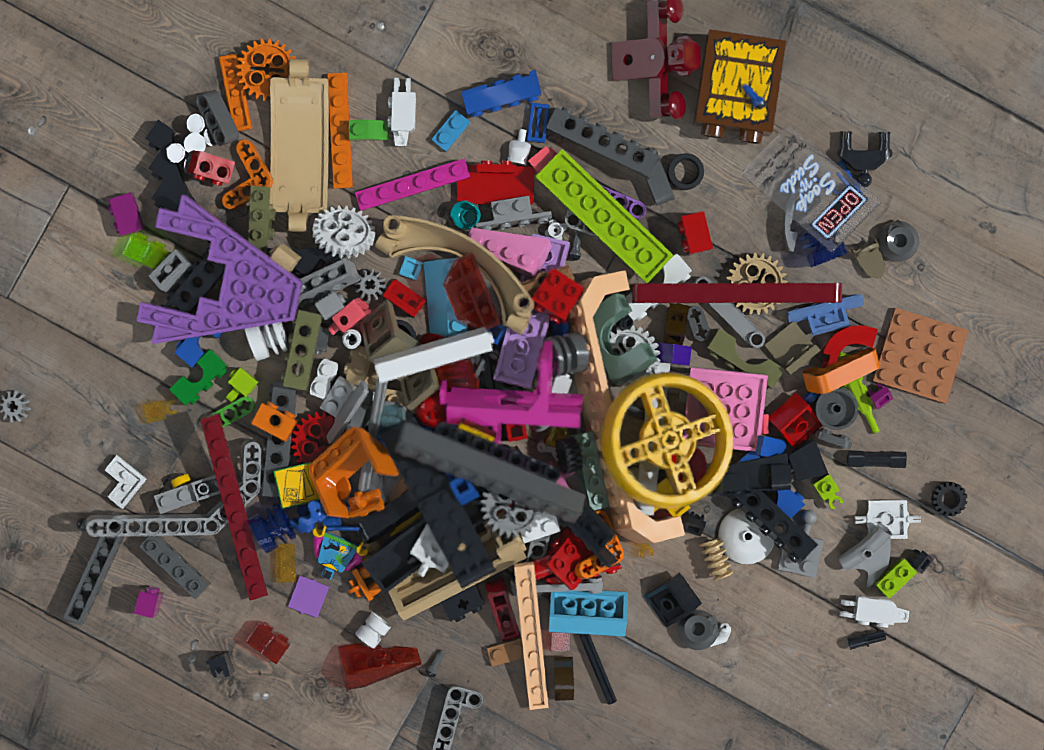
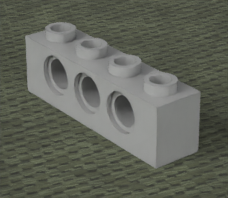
M344 258L301 278L300 280L303 283L297 309L360 281L355 264Z

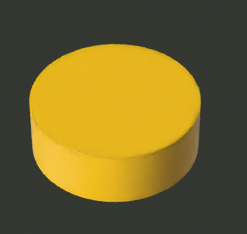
M184 474L173 479L171 484L173 488H178L191 482L189 474Z

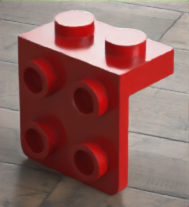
M552 269L532 297L534 302L533 309L541 314L543 312L548 314L549 319L554 323L559 324L560 322L564 325L568 319V314L584 292V288L558 270Z

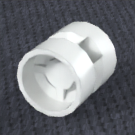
M371 612L365 620L366 625H361L355 634L364 643L375 649L381 641L380 636H385L391 626L377 614Z

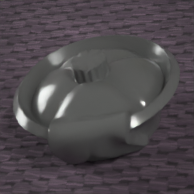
M896 220L882 226L883 230L879 236V247L888 259L905 261L916 253L919 246V236L912 225Z
M694 610L690 615L681 619L678 624V635L681 642L693 650H704L710 647L720 633L716 616H712L703 610Z

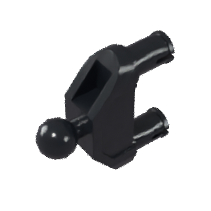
M840 131V149L837 151V156L852 170L861 171V174L857 177L859 186L864 188L870 186L872 177L869 171L876 170L893 156V151L890 149L891 132H878L877 151L852 149V131Z

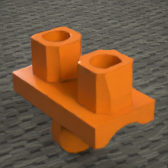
M378 488L366 493L356 492L354 497L348 499L350 504L349 516L352 518L366 516L374 510H384V500L381 498V490Z
M357 567L351 571L358 585L354 579L350 580L349 584L352 588L348 590V593L352 594L355 592L356 596L360 598L363 596L360 591L361 588L368 601L374 599L375 595L381 591V588L376 582L370 585L367 584L365 579L371 575L366 568L361 567L358 569Z

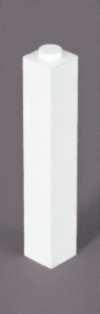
M483 327L375 358L373 362L377 377L381 383L492 351L491 344L494 343L492 333H488L486 328Z

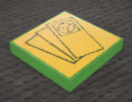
M311 462L273 471L282 509L320 500L309 475Z

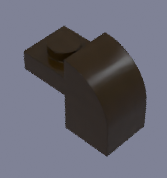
M670 303L666 315L664 343L683 345L689 305Z
M554 657L555 701L574 700L573 657Z

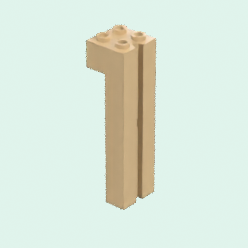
M504 512L496 515L501 520L506 518ZM485 520L483 525L486 531L478 534L496 571L461 589L449 565L444 573L432 567L428 568L424 577L421 576V573L414 572L388 591L400 617L405 621L526 559L524 551L527 548L519 533L516 539L513 537V534L506 538V533L504 532L499 536V530L497 529L492 532L494 526H486L489 520ZM461 543L458 549L461 551L465 550V544Z

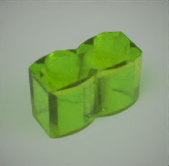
M139 232L137 235L132 233L122 254L155 270L167 255L168 250L164 249L166 245L156 240L154 243L147 241L148 236Z

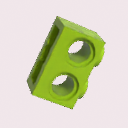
M900 557L880 576L874 585L890 599L917 572L904 558Z

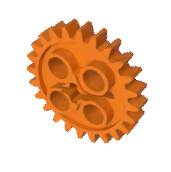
M270 38L266 44L263 39H261L259 45L256 41H253L254 47L252 48L247 45L248 52L241 51L244 58L237 59L242 63V65H236V68L241 70V72L236 73V76L242 77L238 83H245L243 91L249 88V96L256 93V100L260 95L263 96V101L266 100L267 96L270 97V78L272 76L289 78V59H296L295 56H289L292 51L291 49L288 51L284 50L286 44L279 47V41L277 40L275 44H272ZM257 54L262 55L264 62L256 64L253 61V57ZM276 56L281 57L283 64L275 66L272 63V59ZM266 65H269V69L284 70V73L269 72V75H266L265 71L250 70V67L265 68ZM253 74H260L262 81L258 84L252 82L251 76Z

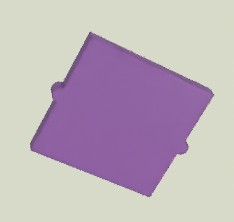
M300 575L288 607L300 611L301 614L305 613L318 618L330 586L319 583L316 579L311 580Z

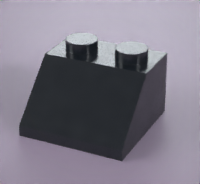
M680 572L644 596L666 627L690 615L702 604Z

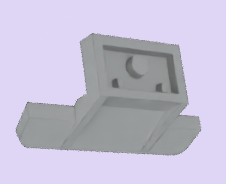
M339 376L320 406L321 409L335 417V423L326 436L329 444H333L340 438L347 424L351 421L366 397L368 387L367 382L361 380L359 385L355 386Z

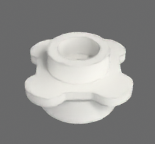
M552 219L549 221V227L545 231V236L562 240V234L567 227L564 223L560 224Z

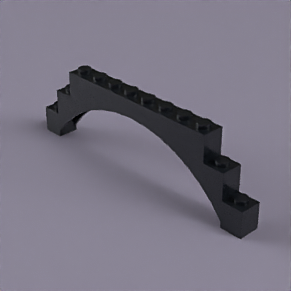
M158 120L145 138L150 141L148 145L154 150L158 151L159 148L161 149L148 169L153 171L151 175L159 181L162 178L164 179L151 199L155 201L153 205L158 208H166L178 212L182 195H187L196 203L197 201L192 196L183 179L178 162H171L166 157V149L170 144L175 143L174 136L177 132ZM319 246L292 250L302 257L294 267V273L303 278L313 273L321 259L324 260L322 264L327 267L347 256L343 255L340 258L339 254H336L333 257L332 251L325 253L326 248L320 249ZM268 248L267 256H269L273 248Z

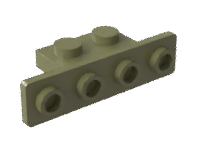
M251 186L248 241L267 255L268 244L271 240H274L275 235L272 221L275 220L276 210L273 209V204H270L271 188L267 186Z

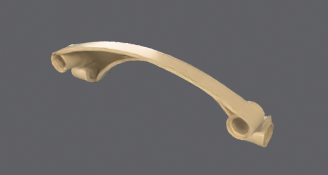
M390 215L384 220L385 233L380 235L375 248L392 258L412 252L430 250L450 253L467 260L476 266L493 286L501 305L503 325L520 335L523 334L530 322L534 302L514 274L489 250L456 230L427 220ZM393 221H398L397 228L391 230L390 224ZM522 299H528L529 301L528 306L525 308H520V301Z

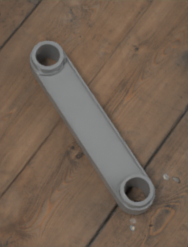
M704 276L698 277L694 281V283H698L699 280H705L707 283H712L710 279ZM708 303L749 346L760 348L764 345L765 336L733 303ZM754 334H758L761 337L759 345H754L751 341Z
M601 575L582 579L574 590H569L562 582L550 584L545 579L544 581L536 580L537 592L587 591L591 594H598L603 591ZM515 577L511 578L509 583V591L512 596H517Z

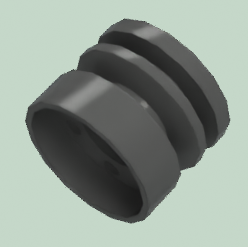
M579 332L566 333L562 337L558 335L547 337L543 340L542 349L544 341L552 342V377L556 378L561 375L565 376L569 372L574 374L587 370L589 365L588 347L584 337Z

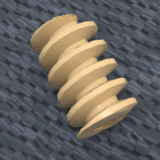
M719 538L699 544L700 547H706L702 554H708L704 561L711 562L706 568L713 569L709 573V576H715L713 580L730 576L733 573V570L727 569L731 564L724 562L728 559V555H722L726 548H720L724 542L717 540Z

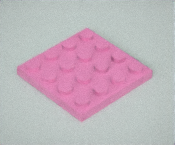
M690 367L689 376L708 386L726 408L733 430V449L756 451L758 437L762 431L768 375ZM687 393L685 418L691 422L707 416L708 413L703 405L694 396ZM703 423L699 426L701 432L705 430ZM684 429L683 438L686 439L688 436V432L686 429ZM715 434L697 439L696 445L715 447Z

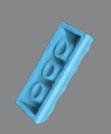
M453 258L423 262L430 333L451 337L468 332L462 259Z
M587 591L551 592L549 632L625 636L628 592L602 591L598 594H591Z

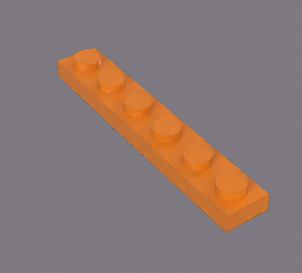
M347 72L328 73L333 188H353L351 141L349 140L350 117Z

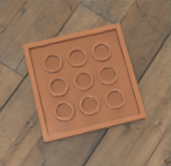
M894 308L879 357L880 368L875 370L872 381L946 404L969 330Z

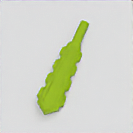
M840 352L837 362L850 356V354ZM860 377L844 386L848 387L856 396L858 410L865 415L874 434L880 430L872 414L871 405L873 402L867 396L868 389L862 383L863 377Z

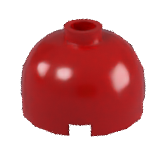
M437 389L415 407L417 418L428 428H436L437 424L441 422L447 423V405H440V389Z

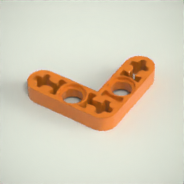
M243 139L239 141L236 150L251 178L223 196L222 203L224 207L230 210H236L250 201V196H245L243 193L246 186H267L271 188L273 185V178L253 142ZM244 145L250 146L248 152L254 156L249 157L248 153L242 151L244 150ZM253 160L259 161V167L256 170H252L250 167ZM261 173L262 177L268 179L265 181L266 185L260 184L262 179L259 175L255 176V174ZM240 195V197L243 199L241 200L240 198H237L233 201L234 205L228 204V202H230V197L236 198Z
M602 510L595 511L614 530L607 513ZM615 535L605 547L612 554L616 551L617 555L615 557L618 561L615 564L623 560L624 550L617 535ZM594 554L579 562L575 567V573L578 578L587 579L608 569L606 565L599 567L596 564L598 557ZM591 566L592 569H589L585 573H583L582 570L584 569V567Z

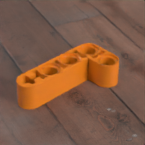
M866 348L825 368L812 367L805 369L802 375L808 392L826 394L879 369L880 364L876 349Z

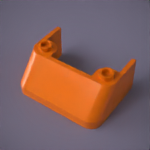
M351 427L314 460L309 467V475L328 516L350 517L344 502L351 492V484L348 479L369 460L375 473L393 476L399 474L388 449L363 428Z

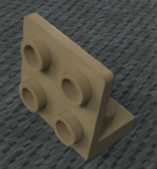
M795 322L790 323L765 344V347L788 375L794 373L820 351L816 344L813 345Z

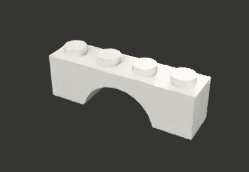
M675 254L662 268V284L678 283L679 281L684 283L691 277L689 273L692 270L678 254ZM632 292L626 296L632 312L628 315L633 321L635 319L640 321L647 315L645 311L650 306L654 309L660 304L632 303Z

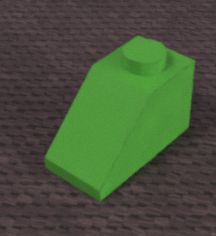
M349 120V140L351 142L389 140L388 121Z

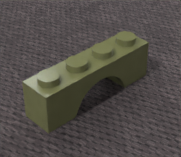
M719 328L707 346V349L710 350L708 354L716 359L719 357L726 360L724 364L732 369L737 367L742 372L768 375L766 390L768 387L773 389L785 369L770 359H766L756 365L744 362L736 352V338Z

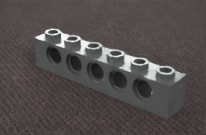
M562 107V109L555 108L546 126L548 131L651 180L661 160L656 150L649 147L647 150L640 147L641 144L632 139L629 142L623 139L624 136L616 131L612 134L606 131L607 128L599 123L593 125L589 123L590 119L582 115L576 117L572 115L573 111ZM569 121H574V128L567 130L566 124ZM586 129L592 130V134L588 138L583 137V132ZM602 138H609V143L606 146L600 145ZM619 146H626L625 153H617V148ZM636 154H643L641 162H634Z
M273 381V384H270L269 396H272L271 403L278 406L277 410L283 413L286 410L295 415L298 389L283 386L284 382ZM280 395L287 398L285 406H280L277 403ZM277 415L271 417V423L274 426H278L275 422ZM265 431V434H268V441H264L263 453H266V461H262L261 472H264V480H260V491H262V496L279 497L276 483L272 482L269 476L274 470L290 467L293 433H291L288 441L283 440L278 445L273 441L274 435ZM273 453L281 455L280 463L276 464L272 461L271 456Z
M116 511L111 512V515H122ZM112 522L109 528L114 530L118 528L119 523ZM103 536L99 538L63 618L80 626L85 623L125 536Z

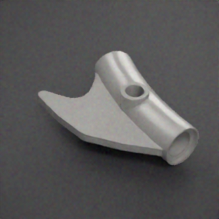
M879 523L863 540L838 556L844 570L863 569L867 571L866 587H871L889 566L892 532L885 525Z

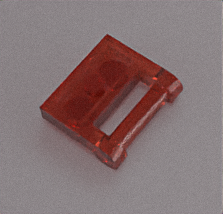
M464 358L434 367L440 387L442 380L447 381V390L452 387L470 388L471 390L479 388V380L475 376L471 358ZM449 379H467V380H454V381H449Z

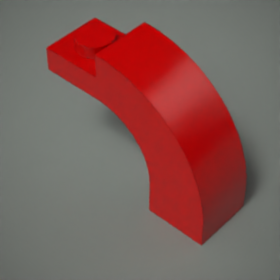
M858 325L843 328L834 333L827 340L821 351L822 354L828 355L827 358H824L821 368L836 363L842 349L850 344H859L873 348L878 329Z

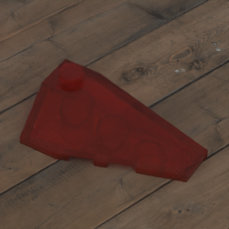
M358 643L338 647L341 673L346 690L369 686L422 664L418 649L414 647L393 646L392 648H381V645H377L374 649Z

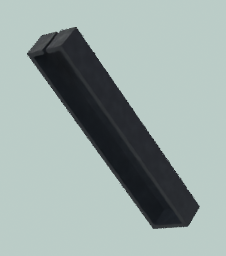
M517 445L512 448L513 450L522 453L521 450L517 447ZM474 484L479 497L462 506L473 527L476 528L485 521L482 518L486 515V512H480L485 505L480 504V502L486 500L482 496L483 493L489 492L486 487ZM499 493L501 500H508V496ZM495 503V506H506L499 503ZM423 515L417 517L361 558L363 566L384 594L416 572L422 565L420 560L412 565L407 560L413 556L410 552L427 525Z

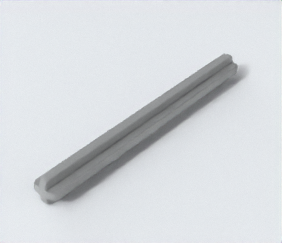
M379 379L376 381L368 433L376 440H378L388 382L380 383ZM370 460L361 467L358 490L362 492L369 491L373 468Z

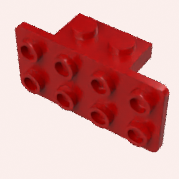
M483 160L481 164L467 165L471 178L457 182V201L466 200L474 204H491L494 201L529 196L530 205L534 202V168L512 165L511 161H500V164H492V161Z
M566 526L561 531L562 535L559 539H556L550 545L551 549L547 554H551L552 557L547 562V568L569 590H574L582 581L575 573L576 565L593 556L594 553L587 549L585 543L579 537L573 534L569 526ZM591 566L584 567L583 573L591 569Z

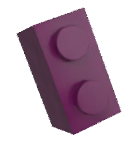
M130 192L109 199L108 209L111 216L114 215L116 222L113 224L117 234L120 233V236L125 237L145 230L134 193Z
M148 586L140 590L134 614L149 618L157 616L164 592H160V588Z

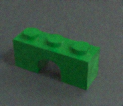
M210 349L197 362L203 369V377L199 382L194 383L186 376H182L169 389L185 406L189 404L194 405L200 399L198 395L203 390L207 392L214 385L212 381L217 377L220 379L227 372L226 368L229 365L213 349Z

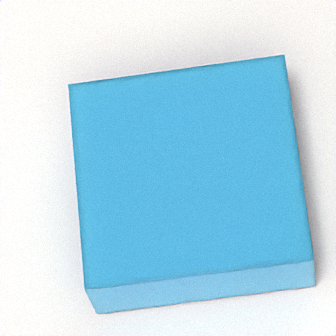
M405 256L399 274L417 281L423 262Z

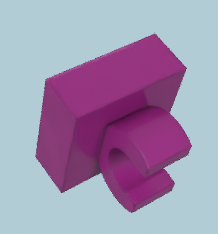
M878 383L879 391L873 393L871 389L868 390L873 405L877 410L893 400L890 390Z

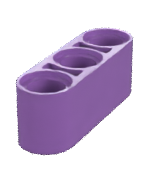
M603 187L615 200L617 198L623 199L625 201L624 208L636 220L644 217L646 206L642 202ZM636 205L640 206L643 210L640 216H636L632 212V208Z

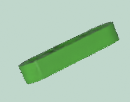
M242 397L213 414L220 413L221 419L225 422L222 425L224 428L253 412L256 404L253 398ZM244 400H246V402L250 401V410H247L246 408L240 410L242 415L239 416V412L237 408L234 407V405L237 404V407H240L244 404ZM227 409H232L235 412V417L232 420H228L224 416Z

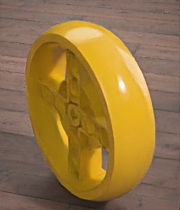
M653 373L630 383L611 403L602 426V455L612 479L631 498L655 508H680L693 504L707 496L724 477L733 452L732 425L723 403L704 383L680 373ZM662 387H674L688 392L703 405L708 415L689 422L682 415L669 411ZM640 396L648 420L641 428L639 441L619 448V430L623 416L630 404ZM654 398L658 402V406L656 408L652 406V400ZM660 417L664 419V425L662 427L658 424V419ZM701 423L705 425L704 432L700 431L699 426ZM684 429H686L688 432V436L686 439L682 436V431ZM715 434V449L711 464L700 481L694 484L687 461L695 450L697 439ZM670 437V441L666 443L665 440ZM648 442H651L653 445L651 452L647 449ZM631 448H633L636 453L634 458H631L629 455ZM672 454H675L677 457L675 464L671 461ZM646 459L655 467L665 469L673 494H662L648 490L630 475L625 466ZM679 472L683 475V480L681 482H679L677 479V475Z

